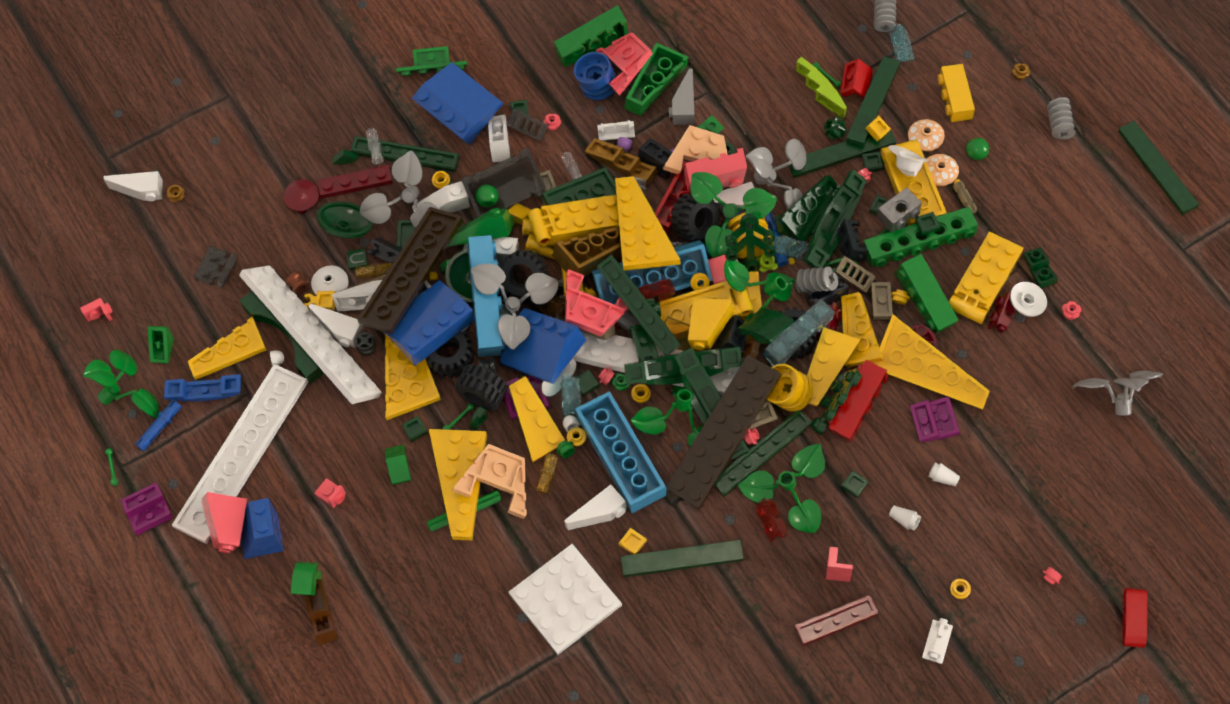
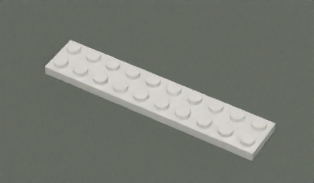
M270 265L241 271L239 276L351 404L379 398L382 392L376 384L371 381L355 363L353 358L348 355Z
M582 331L581 333L586 338V342L573 357L577 362L606 369L611 368V370L625 373L624 364L639 362L631 338L614 335L608 340H602ZM655 344L658 353V358H660V356H665L659 349V347ZM676 349L670 355L679 354L683 351ZM740 366L710 376L721 396ZM683 383L673 384V385H677V386L684 387V384H683Z
M276 364L273 365L173 522V528L205 544L208 543L211 536L201 502L203 496L207 492L237 497L308 383L306 378Z

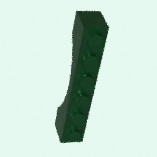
M253 291L239 300L243 309L250 317H253L254 321L272 325L281 330L290 339L294 346L296 368L307 379L309 384H312L325 374Z

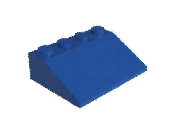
M452 62L426 81L412 97L415 102L468 145L474 141L504 104Z
M439 280L412 301L393 333L386 334L412 364L416 366L475 321V317L469 305Z
M524 308L518 316H523L528 320L530 333L514 350L505 344V349L499 363L553 384L586 342V338L576 325Z

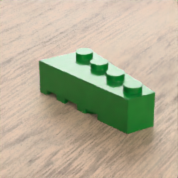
M656 42L651 51L653 54L644 64L626 97L624 109L641 116L687 68L688 56Z
M922 254L901 263L894 272V275L926 321L927 327L934 334H937L955 325L959 320Z

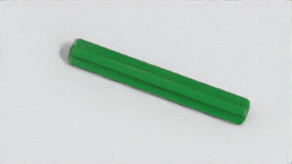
M496 490L478 498L477 511L502 500L500 493ZM447 513L427 521L430 531L449 524Z

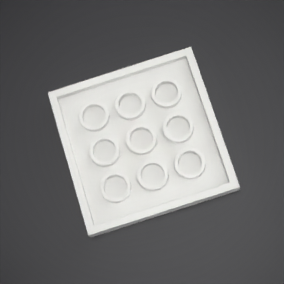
M573 544L508 592L557 655L622 606L619 599Z

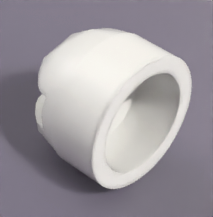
M276 350L270 351L272 366L274 364H282L284 361L283 353Z
M572 415L566 416L563 420V427L567 432L572 428H579L580 426L577 418Z

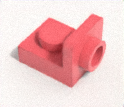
M101 298L80 308L88 322L98 319L103 314L106 315L109 321L113 320L110 315L113 311L109 303L104 304Z
M326 478L314 494L326 504L335 508L337 504L339 505L344 500L346 492L341 485L337 486Z

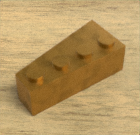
M620 228L607 229L599 234L591 233L587 237L579 239L578 237L570 238V241L567 242L558 241L555 243L552 256L566 272L569 269L585 277L591 274V271L598 269L596 266L610 255H613L616 260L622 257Z

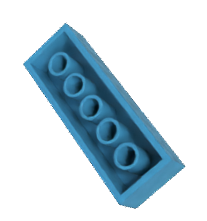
M491 235L468 237L478 357L501 356L502 349H505V343L498 330V322L503 316L499 315L502 308L501 296H497L500 288H498L495 294H482L475 287L471 269L480 264H494L498 266L497 259L494 260L496 258V242L492 241Z
M700 240L674 247L681 261L679 265L626 270L625 272L646 299L691 287L690 280L696 273H704L709 278V281H712L705 247ZM599 269L591 271L598 298L616 305L619 295ZM699 280L697 285L703 283V280Z
M610 391L575 408L577 420L622 498L626 501V505L631 513L667 496L665 484Z

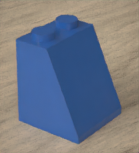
M269 498L248 502L246 506L241 533L244 559L284 551L278 513Z

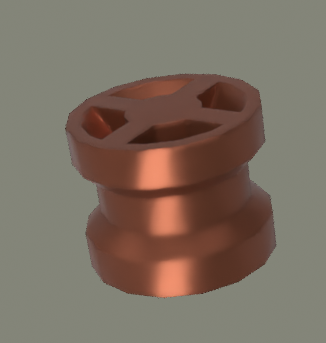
M300 271L292 273L286 280V284L293 288L292 290L296 295L304 293L310 286V282L303 278L304 275Z

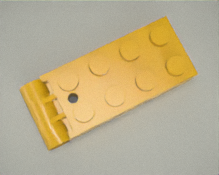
M917 139L895 145L906 148L924 158ZM888 147L881 148V156L885 162L884 166L895 194L897 195L907 187L922 202L921 212L918 216L934 212L936 217L947 214L927 163L923 162L916 176L905 175L896 166V154L890 151ZM911 218L907 221V224L910 226L916 224V221Z
M616 195L541 206V209L535 208L528 212L529 221L540 247L552 245L558 241L567 242L570 241V238L578 237V239L587 237L591 233H603L604 230L619 227Z
M989 231L949 300L953 311L982 325L1021 257L1023 247Z
M727 281L660 301L662 315L660 318L677 339L689 335L694 298L732 299L735 308L732 316L736 314L741 319L742 317H747L750 313H754L747 286L743 292L734 290Z

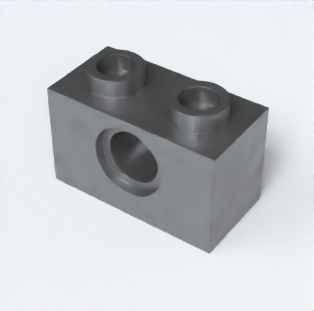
M906 187L878 208L877 218L892 233L896 229L900 230L909 219H915L920 214L922 202Z

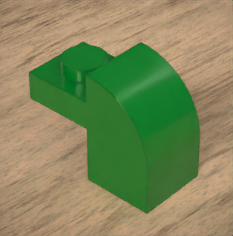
M298 561L295 564L292 575L291 594L315 595L316 580L321 579L322 571H317L318 563Z

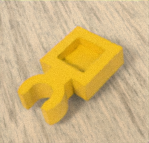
M317 291L316 296L305 294L304 297L310 300V302L303 304L308 309L311 303L335 311L332 295L336 292Z

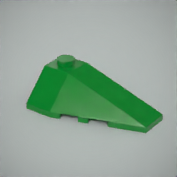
M494 208L460 227L448 246L468 243V237L491 235L492 239L507 237L515 224V220L507 209L500 210V208Z

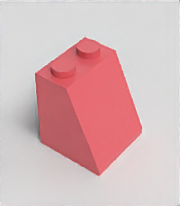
M207 492L201 502L213 547L219 549L218 552L229 554L237 549L240 544L247 499Z

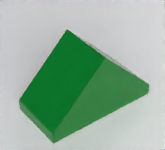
M148 326L149 357L151 363L170 362L174 337L167 326Z
M405 445L386 448L385 459L392 485L412 481Z

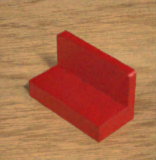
M859 58L846 63L840 94L847 97L856 93L864 99L870 87L872 68Z

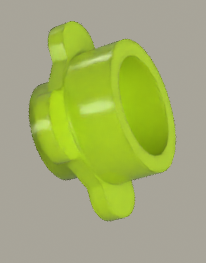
M763 254L757 258L760 265L759 270L762 273L768 270L775 271L778 267L775 263V256L767 257Z

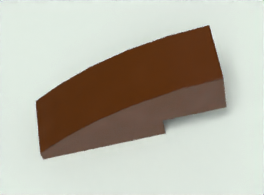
M322 579L316 580L315 595L304 596L314 636L318 645L337 640L338 636Z

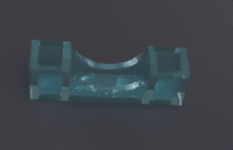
M820 299L767 346L763 356L773 366L785 363L806 339L819 332L833 319L835 312Z

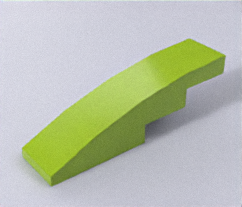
M800 57L797 60L796 71L806 78V86L816 92L815 100L844 119L847 107L839 93L816 67L803 57Z

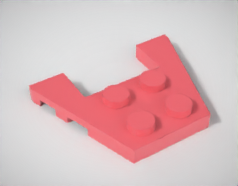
M632 32L613 41L611 46L605 49L601 47L596 50V52L607 56L622 72L608 83L619 96L653 54Z
M568 269L566 275L565 322L576 325L578 328L600 337L603 336L629 308L620 297L616 305L579 291L584 275Z

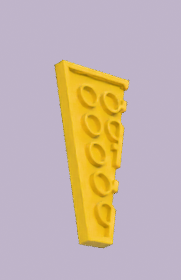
M634 176L615 178L623 270L681 264L679 256Z
M892 314L880 346L883 361L874 362V364L886 369L890 376L983 410L990 391Z
M386 334L385 418L389 420L440 401L441 398L426 360L423 359L414 366Z
M429 429L452 539L472 540L480 481H475L469 498L452 490L485 449L487 433L486 431Z

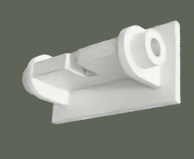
M630 120L597 125L599 140L602 141L616 140L619 137H635L634 122Z
M940 618L939 621H932L922 658L940 664L943 663L953 625L947 624L948 620Z

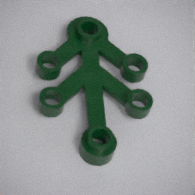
M748 213L741 217L740 227L731 235L725 237L726 246L733 247L726 251V258L729 261H735L738 258V253L746 246L747 257L743 259V265L748 272H755L759 264L757 257L754 255V245L764 250L765 256H774L776 253L775 247L768 243H772L775 240V234L772 230H767L760 226L758 218L754 214ZM754 231L761 234L764 241L754 236ZM746 232V236L737 243V238Z
M858 369L849 370L843 381L835 380L831 390L836 393L831 397L825 395L822 398L820 405L827 409L820 418L816 417L811 423L814 432L821 435L825 431L828 421L834 418L838 405L842 406L845 403L850 388H854L859 383L862 374L859 373Z

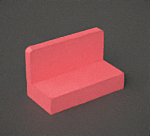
M830 547L826 579L850 582L853 565L837 563L838 548Z

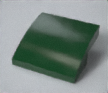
M761 308L739 326L738 330L740 335L755 336L756 342L772 343L795 322L792 318L781 312Z

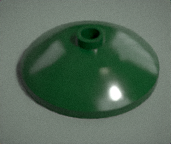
M331 202L320 207L317 212L319 226L328 234L338 238H358L367 234L372 228V222L360 214V206L353 203Z
M465 249L451 258L446 268L445 278L447 286L458 294L465 302L473 303L468 249Z

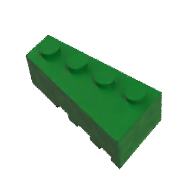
M615 6L554 41L555 52L563 67L576 63L579 58L587 53L596 52L601 47L605 49L611 46L613 41L628 34L627 21L619 6Z

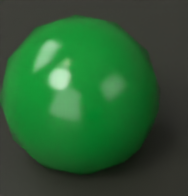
M980 137L973 138L967 143L966 153L973 160H982L989 153V145L985 139Z
M489 184L479 187L475 195L477 203L483 207L495 205L499 197L497 189Z

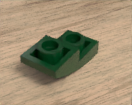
M1041 247L1023 253L1026 264L1037 286L1044 288L1057 283V277L1049 266V259Z

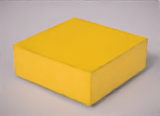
M880 116L865 128L877 142L891 130Z
M630 528L619 542V546L633 555L639 552L647 539Z

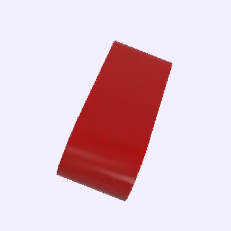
M1125 588L1123 594L1122 644L1128 647L1145 648L1147 642V590Z

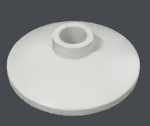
M338 266L320 268L313 275L311 281L313 292L316 295L317 291H335L337 293L347 289L349 284L346 272Z
M1020 282L1011 290V303L1019 313L1035 317L1042 314L1046 309L1047 298L1039 286L1031 282Z

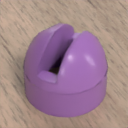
M619 137L617 146L622 147L627 152L630 150L633 142L628 138Z

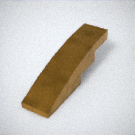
M596 138L592 140L584 151L585 154L627 177L634 176L644 179L647 185L650 184L658 173L656 167L641 162L639 157L625 153L622 147Z

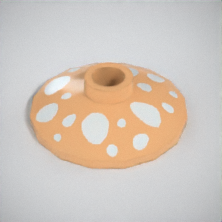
M929 119L914 122L908 131L909 141L917 139L922 151H933L943 144L945 137L941 125Z
M935 154L927 158L928 161L926 163L936 186H947L957 179L959 167L953 158L945 154Z

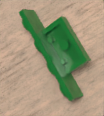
M448 46L415 49L413 50L414 66L396 68V72L398 74L401 73V76H409L411 72L428 74L429 70L440 72L451 63ZM467 61L452 62L461 70L468 66Z

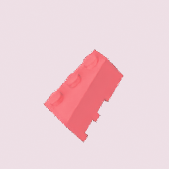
M743 148L737 149L738 153L726 155V152L722 153L720 158L709 160V157L686 163L684 176L688 192L691 191V175L696 172H706L715 175L721 181L723 187L735 188L742 185L747 170Z

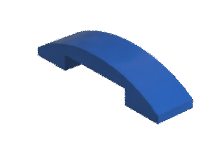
M241 375L221 376V379L191 382H186L184 379L165 380L164 398L167 400L173 399L174 401H210L232 397L240 394Z

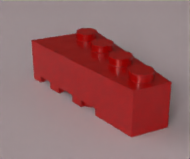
M684 160L681 172L675 175L655 212L666 235L672 231L671 226L673 224L670 223L672 215L670 214L674 209V203H677V199L679 197L682 198V195L691 193V191L688 192L684 176L685 164L688 162Z
M865 360L864 364H859L857 369L862 374L859 383L854 388H850L845 403L842 406L838 405L839 410L837 414L828 422L830 432L849 442L853 440L864 420L862 418L863 414L867 415L873 404L872 398L878 397L881 392V382L886 383L888 380L887 370L868 360Z

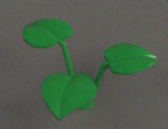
M696 172L691 175V195L695 201L701 204H708L714 198L724 206L723 214L726 220L722 228L714 225L708 229L705 236L707 250L713 258L726 255V251L733 248L727 247L725 237L733 233L732 230L725 229L730 218L736 217L740 210L746 209V214H754L758 220L762 219L772 211L777 197L764 189L752 188L743 196L745 206L738 207L734 203L726 204L716 196L721 193L723 186L715 175L706 172Z
M726 260L724 264L725 278L734 290L743 292L746 286L765 285L764 291L770 298L761 308H765L774 298L781 302H785L790 298L795 279L781 273L772 272L767 275L765 281L749 283V273L743 264ZM750 313V314L746 317V321H747L751 316H753L755 313Z
M121 350L110 352V363L120 370L116 378L111 373L110 366L101 360H93L86 366L83 377L92 379L104 386L97 395L100 402L109 405L114 399L118 401L120 398L131 395L133 403L154 419L158 417V401L149 391L139 389L138 391L132 390L119 395L120 387L116 383L124 373L133 376L137 372V364L129 354Z
M677 385L674 386L672 391L676 402L672 403L665 416H663L658 408L645 407L631 418V423L639 431L655 435L666 429L664 420L670 416L674 408H677L680 412L688 411L693 431L688 435L687 439L690 447L704 426L701 425L698 429L695 428L691 406L693 395L685 387Z
M820 444L808 446L800 450L793 457L792 468L800 473L784 471L779 475L774 485V479L771 474L766 471H756L738 484L741 492L753 502L766 503L772 500L774 496L772 489H777L779 485L783 490L791 491L798 505L792 507L789 511L788 519L791 526L801 532L815 533L821 524L820 507L811 499H807L801 504L794 488L796 486L795 477H801L804 474L807 478H815L824 471L825 459Z

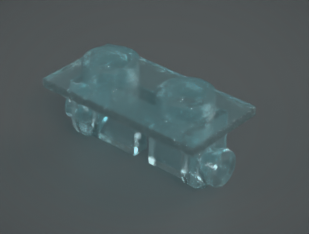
M897 25L894 32H889L896 60L901 62L915 60L907 29L905 30L902 25Z
M785 235L775 236L773 241L776 253L803 260L802 253L809 249L807 242L796 241V239Z
M562 375V382L560 383L563 397L562 413L566 417L572 415L571 413L576 414L575 408L581 406L579 378Z

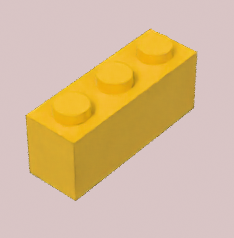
M963 64L941 67V72L938 74V84L942 85L943 88L941 94L942 99L946 100L947 104L945 105L946 115L950 116L951 122L973 119L975 108Z

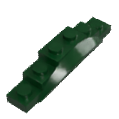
M855 170L849 171L842 186L837 188L830 203L825 205L811 232L813 236L807 246L809 251L803 261L812 268L823 267L826 260L830 258L840 241L837 229L844 219H851L859 202L862 189L867 180Z
M740 346L695 351L709 377L742 365ZM677 354L624 364L626 384L639 382L649 385L683 383L680 366L674 357Z
M690 347L674 357L680 366L684 387L691 391L693 395L691 404L705 425L721 399V395L695 351ZM744 439L731 459L749 451Z

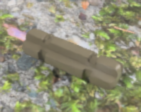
M962 181L956 182L953 188L958 193L957 195L962 205L970 207L973 214L976 213L977 207L975 203H972L973 199L968 190L965 189L966 186Z

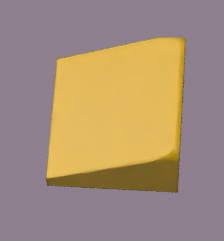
M516 203L508 211L516 223L523 225L524 218L528 219V212L531 209Z

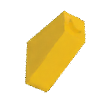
M693 299L688 335L690 347L698 351L711 349L734 313L735 308L732 299Z

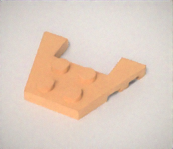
M689 125L664 165L663 170L679 174L683 159L696 161L709 157V160L720 158V154L725 152L728 155L724 136Z
M488 444L452 491L469 498L475 481H480L512 494L507 513L524 519L527 514L524 488L525 458Z

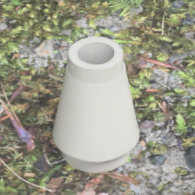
M934 463L928 476L932 478V481L954 487L960 478L959 475L942 463Z
M895 505L889 513L890 517L907 530H915L921 519L917 512Z

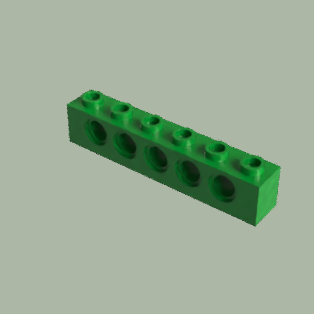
M970 207L936 217L940 225V231L936 232L942 234L933 232L922 236L916 223L900 230L897 229L892 233L888 232L864 240L863 248L868 249V253L864 254L870 267H881L891 261H900L909 255L915 256L928 249L934 250L941 245L953 244L959 239L973 237L976 234L978 224Z

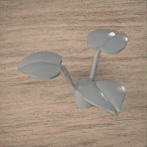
M797 139L789 140L785 146L786 156L789 161L775 168L771 165L773 162L772 154L765 147L756 148L746 155V158L753 165L755 170L754 180L758 185L767 184L768 187L774 186L787 189L784 192V202L787 209L799 200L803 194L797 188L792 190L791 186L773 183V181L776 179L775 171L792 164L795 170H800L805 166L807 159L806 151L802 143Z
M411 150L398 158L392 166L394 178L398 182H405L404 185L407 188L402 191L401 196L388 203L386 196L382 193L369 195L360 207V214L369 221L376 224L386 222L391 216L389 206L402 199L406 203H414L416 212L411 215L410 219L415 228L429 207L438 209L436 205L430 202H424L419 208L417 207L419 190L413 185H417L421 181L422 167L419 159Z
M480 264L471 269L474 285L482 294L492 295L500 288L503 301L505 302L503 310L506 314L500 318L498 330L504 343L514 350L530 333L528 320L523 316H516L520 304L529 296H531L535 304L541 305L549 302L557 292L558 281L546 274L535 273L530 275L525 283L526 290L529 293L525 294L521 299L516 297L507 298L504 287L501 285L505 281L506 275L500 267L494 264Z
M1141 370L1129 373L1130 378L1114 379L1115 383L1125 386L1124 393L1117 394V398L1114 396L1109 380L1084 379L1075 383L1072 387H1105L1110 393L1112 403H1115V414L1131 415V402H1133L1134 390L1139 392L1149 382V379L1161 378L1163 373Z

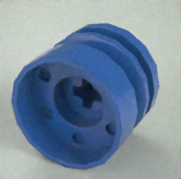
M590 52L577 60L574 66V74L583 94L588 99L594 101L603 100L614 93V90L608 83L616 78V75L607 56L599 52Z

